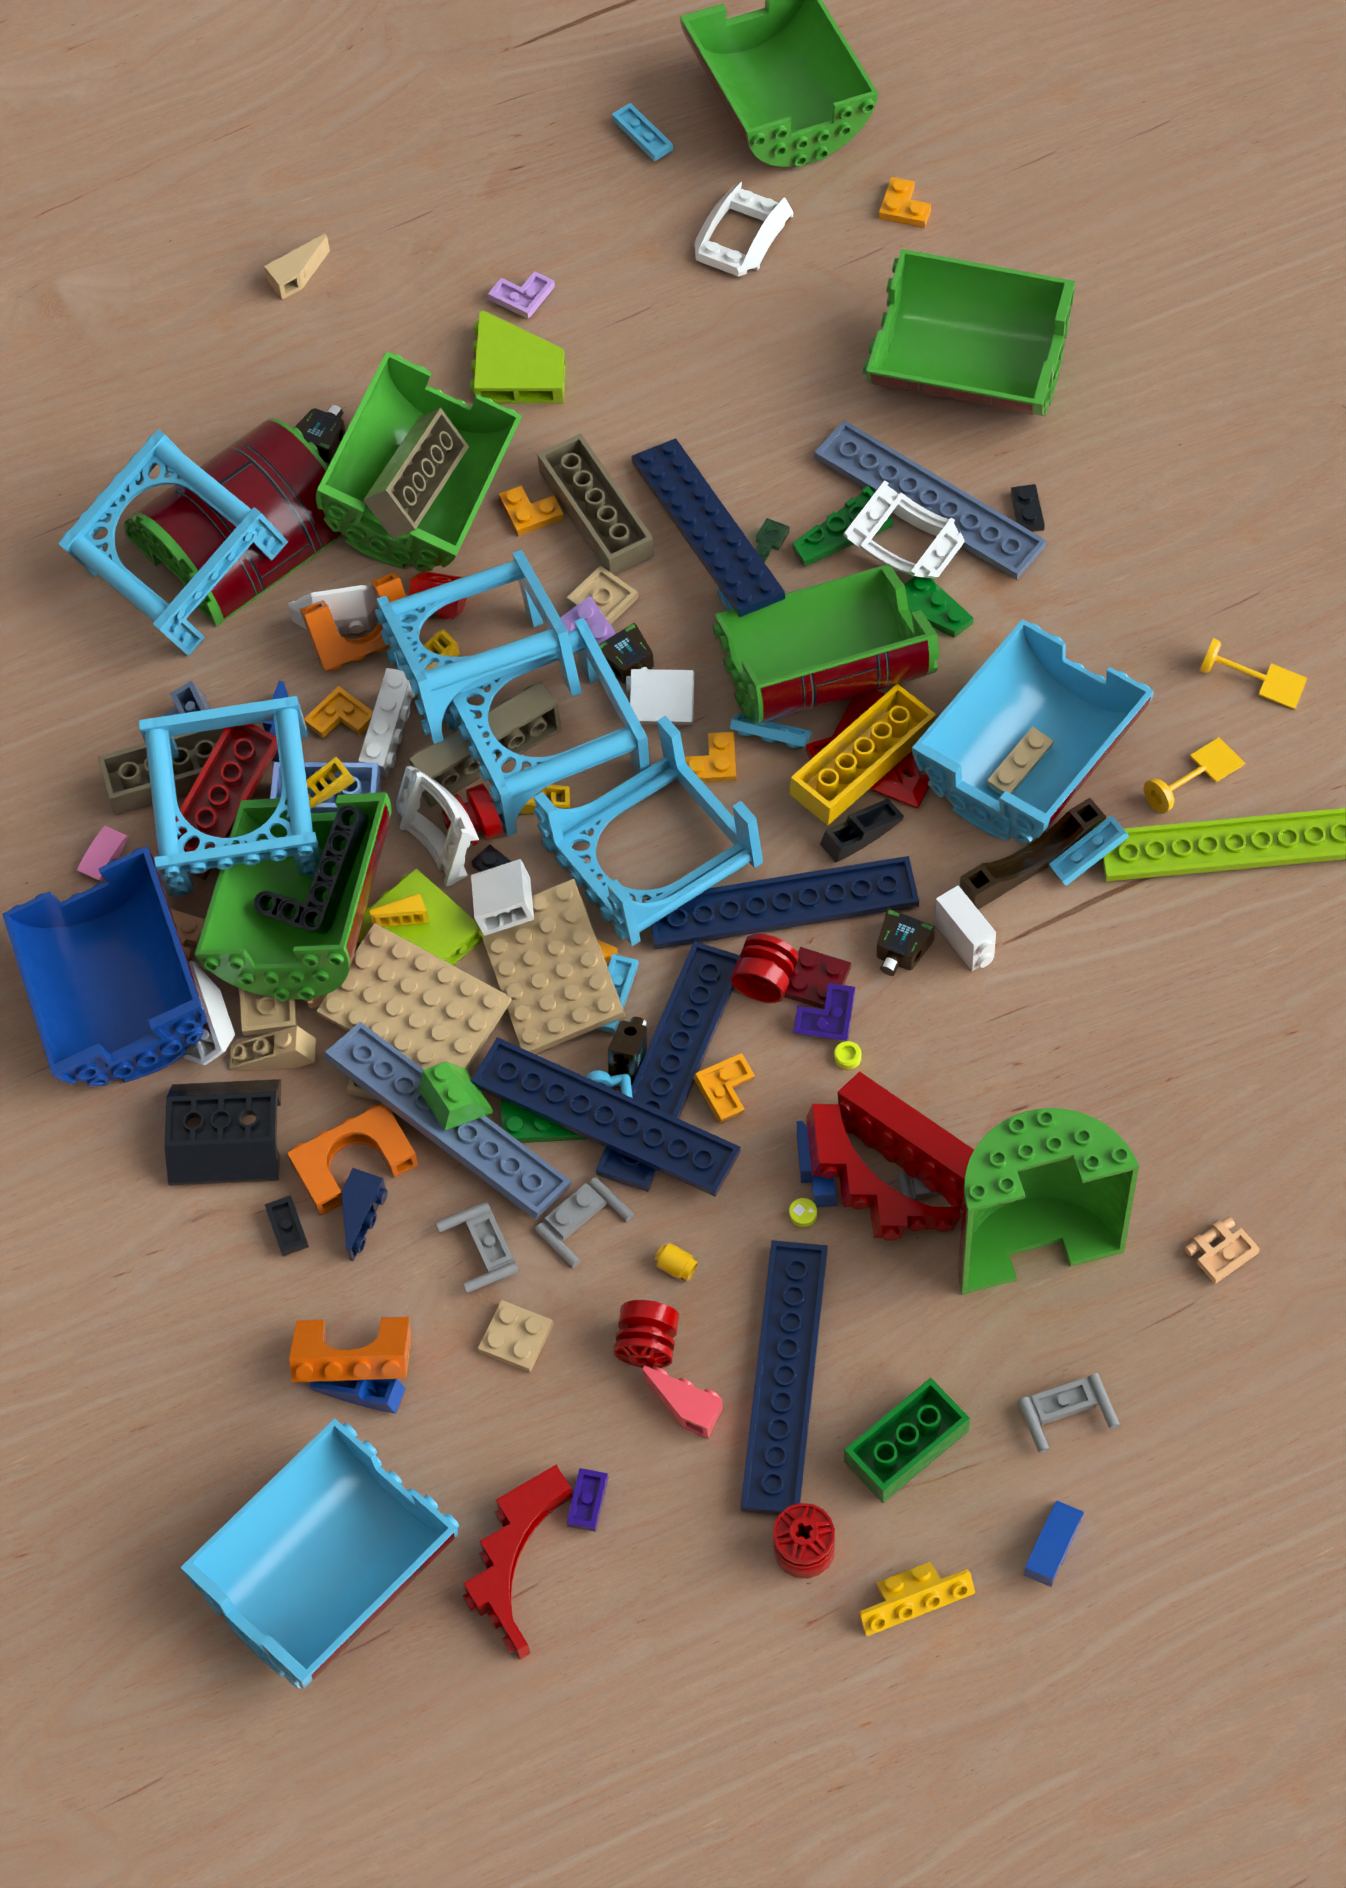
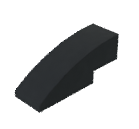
M887 798L848 815L846 822L825 830L820 845L835 862H838L880 838L902 821L904 815Z

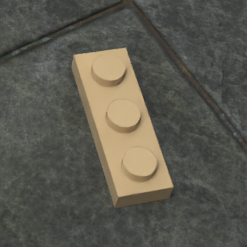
M1032 726L990 776L986 785L1000 795L1005 791L1012 794L1052 747L1054 740Z

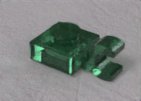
M766 518L756 535V542L759 544L755 550L764 563L769 557L771 548L779 551L790 529V526Z

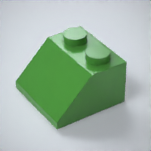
M447 1061L424 1069L418 1087L420 1094L444 1131L492 1114L493 1112L480 1089L471 1082L472 1077L468 1071Z

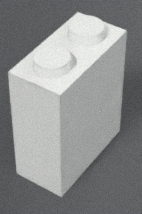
M631 669V676H626V692H630L629 703L640 724L657 725V720L666 716L673 725H693L694 671Z
M521 859L471 875L474 918L484 936L534 920L530 876Z
M959 886L936 898L935 926L971 971L989 965L995 953L996 931Z

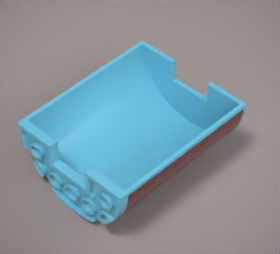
M1022 619L912 747L914 760L920 771L925 770L930 778L928 785L938 797L945 796L954 805L951 809L964 820L996 838L1007 841L1011 837L1015 838L1018 843H1029L1033 838H1039L1134 724L1151 702L1154 691L1146 684L1139 683L1129 678L1124 672L1117 671L1111 667L1106 670V679L1099 674L1088 671L1081 664L1066 658V643L1060 637L1051 635L1042 630L1038 625ZM1032 726L1054 740L1052 747L1012 794L1005 791L1000 795L986 785L990 776Z
M335 1418L180 1567L194 1588H198L199 1592L205 1597L204 1600L220 1617L222 1615L226 1616L224 1620L231 1627V1630L281 1677L285 1676L291 1685L298 1689L301 1687L302 1690L457 1537V1528L459 1527L458 1522L450 1514L446 1513L443 1515L437 1510L439 1507L430 1496L425 1495L423 1497L412 1488L407 1491L401 1485L402 1480L392 1470L387 1473L381 1467V1461L375 1456L378 1453L368 1441L365 1440L362 1443L356 1438V1431L348 1423L345 1422L342 1425Z

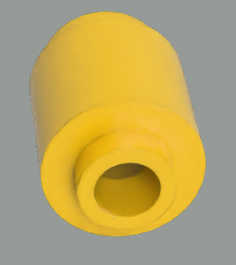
M669 1243L667 1246L662 1245L654 1260L658 1261L657 1268L678 1280L684 1279L688 1281L698 1265V1261L693 1259L694 1256L672 1243Z

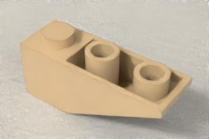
M324 233L264 266L267 282L282 300L303 289L330 252L327 235Z
M293 1026L230 1045L229 1069L231 1071L294 1069L315 1063L316 1038L300 1027Z

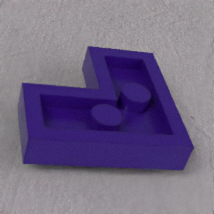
M828 983L824 1010L797 1006L793 1033L848 1041L856 987Z

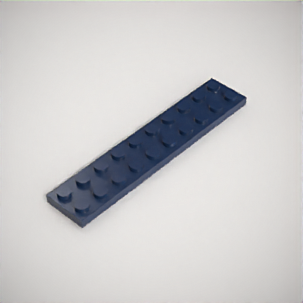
M676 438L631 456L633 465L739 618L786 599L785 591Z
M909 856L709 888L652 924L651 927L655 949L693 944L694 941L705 942L886 912L888 908L895 911L919 907V898Z
M696 941L693 942L632 1084L633 1099L679 1119L695 1081L693 1076L699 1072L734 986L730 978L737 961L741 959L740 955ZM605 1147L596 1168V1175L646 1192L649 1191L657 1170Z
M498 1037L471 1079L474 1085L490 1095L716 1197L741 1152V1147Z
M771 1241L741 1499V1511L779 1515L789 1506L801 1503L828 1245Z

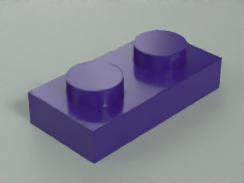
M579 1468L566 1522L568 1527L596 1532L608 1482V1473Z

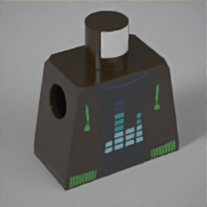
M331 405L327 412L317 408L311 409L295 426L301 431L308 443L312 442L319 450V456L324 462L329 464L346 433L344 421L341 419L344 412L336 405Z
M635 623L599 644L616 679L623 684H626V676H631V669H652L654 667L653 653Z
M888 908L877 943V957L883 960L880 970L889 976H894L898 967L913 970L935 939V926Z
M632 1017L630 1022L620 1021L608 1048V1074L610 1076L628 1074L631 1079V1086L647 1050L646 1021L643 1018Z

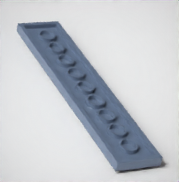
M845 420L814 452L815 459L863 488L869 485L873 493L878 490L885 480L889 483L887 486L898 494H904L921 507L941 517L953 518L958 533L961 532L965 541L961 547L1016 580L1046 547L1047 540Z
M362 1022L355 1025L325 1051L323 1059L535 1220L570 1187V1179L486 1116L444 1131L418 1090L424 1069Z

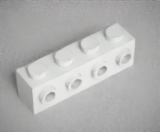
M386 668L358 760L359 763H378L380 775L385 778L389 777L390 770L395 765L396 750L403 738V727L405 721L409 718L411 700L415 697L404 671Z

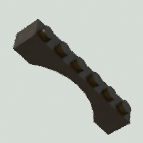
M1088 798L1070 809L1053 827L1025 848L1003 859L982 863L960 877V888L979 910L1049 867V863L1106 819V815L1091 798Z

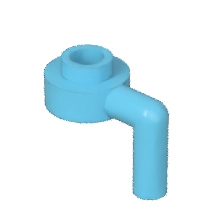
M595 1070L585 1076L611 1089L612 1087L620 1086L622 1094L633 1098L631 1079L628 1074L610 1076L607 1072Z

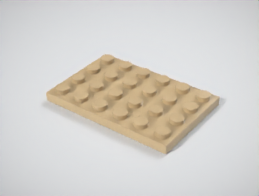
M575 879L533 895L534 920L486 936L482 934L500 990L512 999L507 1010L522 1049L534 1054L626 1017Z
M374 923L354 953L346 980L339 988L327 994L317 1013L347 1031H350L355 1025L362 1022L422 1069H427L447 1061L468 1070L512 999L505 993Z

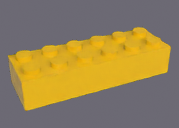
M896 684L791 777L789 795L826 825L831 824L912 751L915 743L935 721L936 714L904 688Z

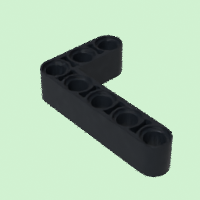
M349 805L343 806L338 810L305 903L274 892L261 891L254 899V907L257 912L317 934L327 933L335 920L368 826L369 819L366 812ZM355 813V821L350 825L349 819ZM346 839V846L341 850V842ZM337 864V872L332 876L331 870ZM328 890V897L323 901V893ZM273 899V906L271 909H268V902ZM296 907V914L291 918V910ZM319 915V923L314 926V918Z

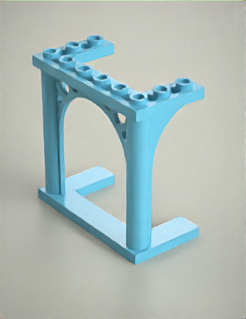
M158 429L147 439L145 445L138 453L131 457L124 469L115 475L110 485L97 496L96 501L89 509L81 514L79 520L63 535L58 544L93 576L99 575L154 622L153 625L189 656L205 636L186 620L188 616L252 543L272 561L288 541L255 507L250 509L184 455ZM158 464L160 466L159 476L156 479H150L149 473ZM168 484L179 485L193 491L236 526V529L170 604L164 601L122 564L115 548L116 526L126 506L140 493L155 486ZM100 529L108 530V534L103 539H93ZM108 544V549L105 552L102 547Z
M522 550L512 553L513 561L389 602L386 595L376 598L379 609H376L375 613L379 624H382L383 630H381V635L385 645L389 644L390 647L389 650H386L387 657L391 665L395 664L398 670L404 671L414 695L418 694L419 699L415 700L419 715L424 716V720L420 721L425 736L430 734L434 744L444 741L442 719L447 706L454 696L473 681L557 652L564 683L570 694L575 696L582 693L568 631ZM519 580L526 613L532 625L536 627L542 625L544 621L548 628L546 631L464 657H449L433 653L426 649L419 640V633L423 623L441 607ZM433 662L439 663L435 668L425 670L429 664Z
M584 618L574 621L575 629L568 632L573 654L578 653L579 665L589 684L600 680L624 728L548 757H528L514 753L504 747L494 737L488 723V712L496 693L512 679L558 661L557 652L473 681L460 690L446 708L444 719L448 728H453L454 731H457L459 728L463 740L469 741L471 746H468L473 760H479L481 764L479 771L483 780H489L491 784L489 790L493 798L492 801L498 813L501 826L504 828L507 836L517 833L516 819L524 805L541 790L557 781L629 752L631 763L637 774L650 766L647 735ZM487 687H491V690L489 692H485L484 690ZM471 696H478L484 700V703L475 706L469 704L467 700ZM474 713H481L482 717L477 719ZM489 734V737L484 738L483 735ZM494 752H500L502 754V756L497 760V762L496 754ZM514 760L516 762L514 770L509 773L502 772L501 768L504 762ZM523 764H529L531 766L524 767V770L522 771Z
M297 696L139 720L140 731L146 743L159 855L154 857L155 867L168 896L183 897L190 892H195L190 872L199 874L212 868L224 870L238 864L256 865L260 861L270 859L272 861H282L289 856H293L299 875L315 876L322 852L312 826L301 738L308 737ZM274 720L282 777V794L273 815L255 831L233 838L213 837L191 826L181 814L177 803L172 758H177L179 755L173 736ZM284 812H288L286 818L290 819V822L283 818H280V815ZM273 825L283 826L287 830L286 837H274L270 833L271 827ZM184 828L187 830V833L181 836L179 829ZM265 835L267 837L266 840L257 841L259 836ZM199 838L200 844L195 851H184V845L189 839ZM207 844H214L215 848L205 849V846Z
M666 716L657 720L664 758L600 798L581 807L560 809L555 807L543 792L534 796L536 805L534 813L540 822L537 826L543 835L541 839L543 846L549 853L553 851L559 866L563 870L568 869L571 879H575L578 887L582 886L585 890L584 892L592 905L596 903L599 906V911L606 922L611 921L621 940L626 939L631 946L641 941L639 935L641 931L748 863L754 868L763 864L756 817L742 801L732 806L734 817L686 764L680 731ZM675 779L734 844L678 881L652 890L631 889L622 886L617 879L611 880L601 869L596 856L599 837L610 821ZM592 830L594 834L592 836H588V833ZM577 842H585L590 845L584 851H577L572 848L573 844ZM588 857L591 861L586 863L583 858ZM598 876H602V877H603V878L600 879V880L597 879ZM643 898H650V900L645 901V903H642Z

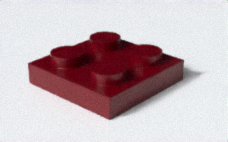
M800 947L798 951L799 959L792 976L789 977L790 982L784 997L824 1009L828 983L844 985L851 969V962Z

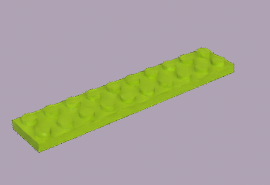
M1346 808L1123 828L1129 837L1105 855L1102 861L1105 879L1108 882L1345 860Z

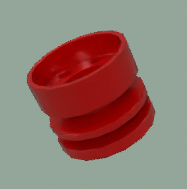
M483 783L466 790L468 801L466 803L462 801L458 794L453 795L467 812L475 831H480L486 841L503 834L498 813ZM442 808V817L447 831H449L451 821ZM477 840L470 841L472 846L477 845Z
M752 934L747 937L740 953L741 959L737 961L730 978L731 983L737 991L756 1001L764 1003L780 1002L789 985V977L792 976L798 962V953L790 944L777 937L766 934Z
M631 1300L625 1302L620 1308L618 1320L620 1331L616 1333V1343L613 1350L614 1356L626 1364L641 1368L644 1365L650 1368L669 1366L673 1361L675 1341L672 1338L677 1335L679 1313L674 1308L656 1301Z
M799 1503L789 1506L779 1514L773 1529V1548L777 1564L785 1573L795 1578L806 1579L818 1576L829 1568L834 1558L835 1528L831 1517L822 1508L814 1504ZM803 1533L805 1536L809 1535V1538L805 1539L803 1536L799 1537V1534Z

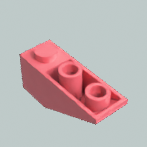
M644 1365L643 1377L645 1382L681 1427L709 1439L723 1411V1402L720 1396L709 1389L700 1390L684 1378L677 1380L670 1377L661 1368H650Z

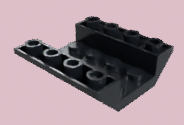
M281 1079L172 1084L166 1097L164 1144L169 1186L279 1180L280 1155L277 1149V1106H281ZM247 1115H254L256 1117L254 1123L250 1125L243 1124L242 1119ZM191 1118L201 1119L198 1126L193 1128L187 1126V1122Z

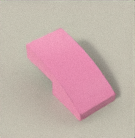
M104 826L91 843L77 870L103 882L104 877L100 874L99 868L107 865L113 859H119L129 836Z

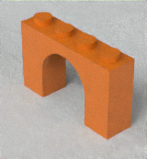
M394 572L370 581L376 598L386 595L389 602L406 597L400 577ZM324 600L299 609L319 664L325 671L338 670L343 667V663L351 660L357 662L366 658V654L374 651L383 652L390 648L389 644L385 645L381 635L383 628L379 622L375 629L367 636L350 639L339 634L329 606Z
M384 1104L373 1105L365 1113L355 1118H348L334 1129L322 1131L316 1138L306 1143H299L291 1151L287 1152L291 1166L320 1216L343 1205L342 1192L330 1173L332 1159L343 1148L354 1144H363L374 1148L382 1156L394 1178L418 1166L416 1153L392 1112Z
M381 1317L377 1338L369 1345L352 1350H340L327 1345L325 1319L296 1320L289 1356L292 1382L407 1378L412 1341L410 1318Z

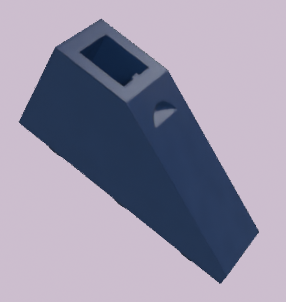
M352 1168L342 1189L346 1250L351 1261H354L357 1253L363 1251L366 1243L365 1235L368 1229L374 1227L377 1219L376 1211L379 1205L385 1203L388 1194L382 1177Z

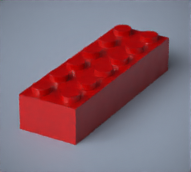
M254 724L225 728L179 809L185 820L204 834L219 838H229L241 800L251 799L278 750L276 736ZM180 828V829H179V832L181 833V836H182L183 834L187 833V830H186V829H184V828ZM199 838L189 839L184 845V851H195L200 844ZM207 844V845L205 846V849L210 848V847H211V848H215V845H214V844ZM207 869L203 873L194 875L203 880H206L211 869Z
M859 1071L837 1092L845 1131L861 1139L868 1148L877 1150L888 1162H894L900 1166L908 1176L915 1177L923 1182L930 1191L937 1192L946 1198L950 1205L959 1207L962 1210L965 1174L974 1149Z

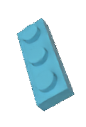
M631 103L612 114V121L654 162L673 151V144Z
M737 713L732 718L730 729L737 730V733L740 735L752 736L753 734L761 736V739L767 742H785L788 747L795 749L805 747L810 742L812 731L773 721L754 725L750 719H745L741 713Z
M1111 815L1049 863V866L1067 886L1125 841L1129 835Z
M613 954L608 969L624 1010L639 967V961ZM620 1019L596 1030L615 1034Z

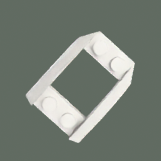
M742 181L730 188L715 205L694 242L696 261L736 276L747 274L749 269L759 270L760 263L771 243L785 226L786 220L792 218L794 213L785 197L778 203L770 198L741 189ZM729 209L764 221L747 255L709 241L716 226Z
M884 480L843 536L873 558L886 565L890 564L896 570L912 576L937 579L965 542L961 532L958 533L955 520L953 518L941 517L921 507L904 494L895 492L887 486L889 483ZM891 513H894L907 523L937 536L917 564L896 556L871 540Z
M407 766L396 800L397 813H400L402 816L400 829L401 831L407 830L424 845L435 861L438 870H444L446 874L445 886H451L468 876L464 868L466 850L470 846V841L479 840L467 812L459 801L431 777L415 767ZM425 790L439 802L451 821L447 836L435 824L417 812L420 808L421 794Z

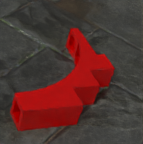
M812 1104L806 1116L812 1176H822L825 1179L840 1177L843 1207H852L856 1210L870 1208L873 1238H883L886 1241L901 1239L906 1229L911 1231L936 1229L939 1232L954 1230L961 1218L959 1207L930 1206L904 1196L888 1186L865 1165L854 1150L842 1122L840 1105Z
M557 1464L496 1499L498 1510L495 1511V1514L503 1528L480 1541L482 1552L479 1555L487 1570L464 1582L466 1593L463 1595V1598L469 1609L472 1611L476 1608L480 1617L487 1613L495 1629L501 1627L506 1635L502 1640L510 1653L515 1651L519 1659L529 1655L530 1650L528 1643L514 1622L511 1598L515 1569L521 1552L534 1530L555 1509L573 1497L571 1487Z

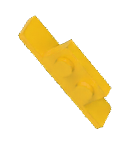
M931 1562L916 1566L877 1582L878 1592L884 1602L861 1610L859 1615L866 1636L873 1635L975 1594L971 1573L968 1569L941 1579Z

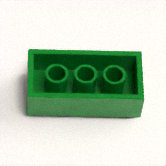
M930 1377L844 1449V1462L876 1497L884 1503L969 1431L970 1417Z

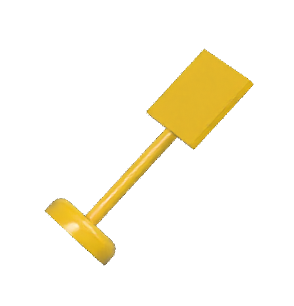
M1215 638L1212 639L1199 671L1203 673L1210 672L1214 661L1264 681L1258 694L1259 696L1295 710L1306 683V677L1272 663L1267 675L1218 656L1221 642Z
M1218 737L1190 755V758L1199 767L1168 786L1158 778L1148 780L1143 788L1145 798L1155 811L1161 814L1167 813L1174 806L1173 790L1202 772H1205L1217 783L1244 766L1245 762Z

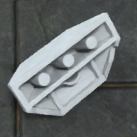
M359 585L313 592L288 603L292 621L306 629L299 609L322 600L329 606L340 635L370 631L378 622L375 610L379 609L372 586Z
M190 961L189 965L204 1007L207 1023L203 1025L204 1033L197 1044H190L185 1049L186 1054L182 1058L206 1066L226 1051L235 1036V1032L220 989L196 962Z

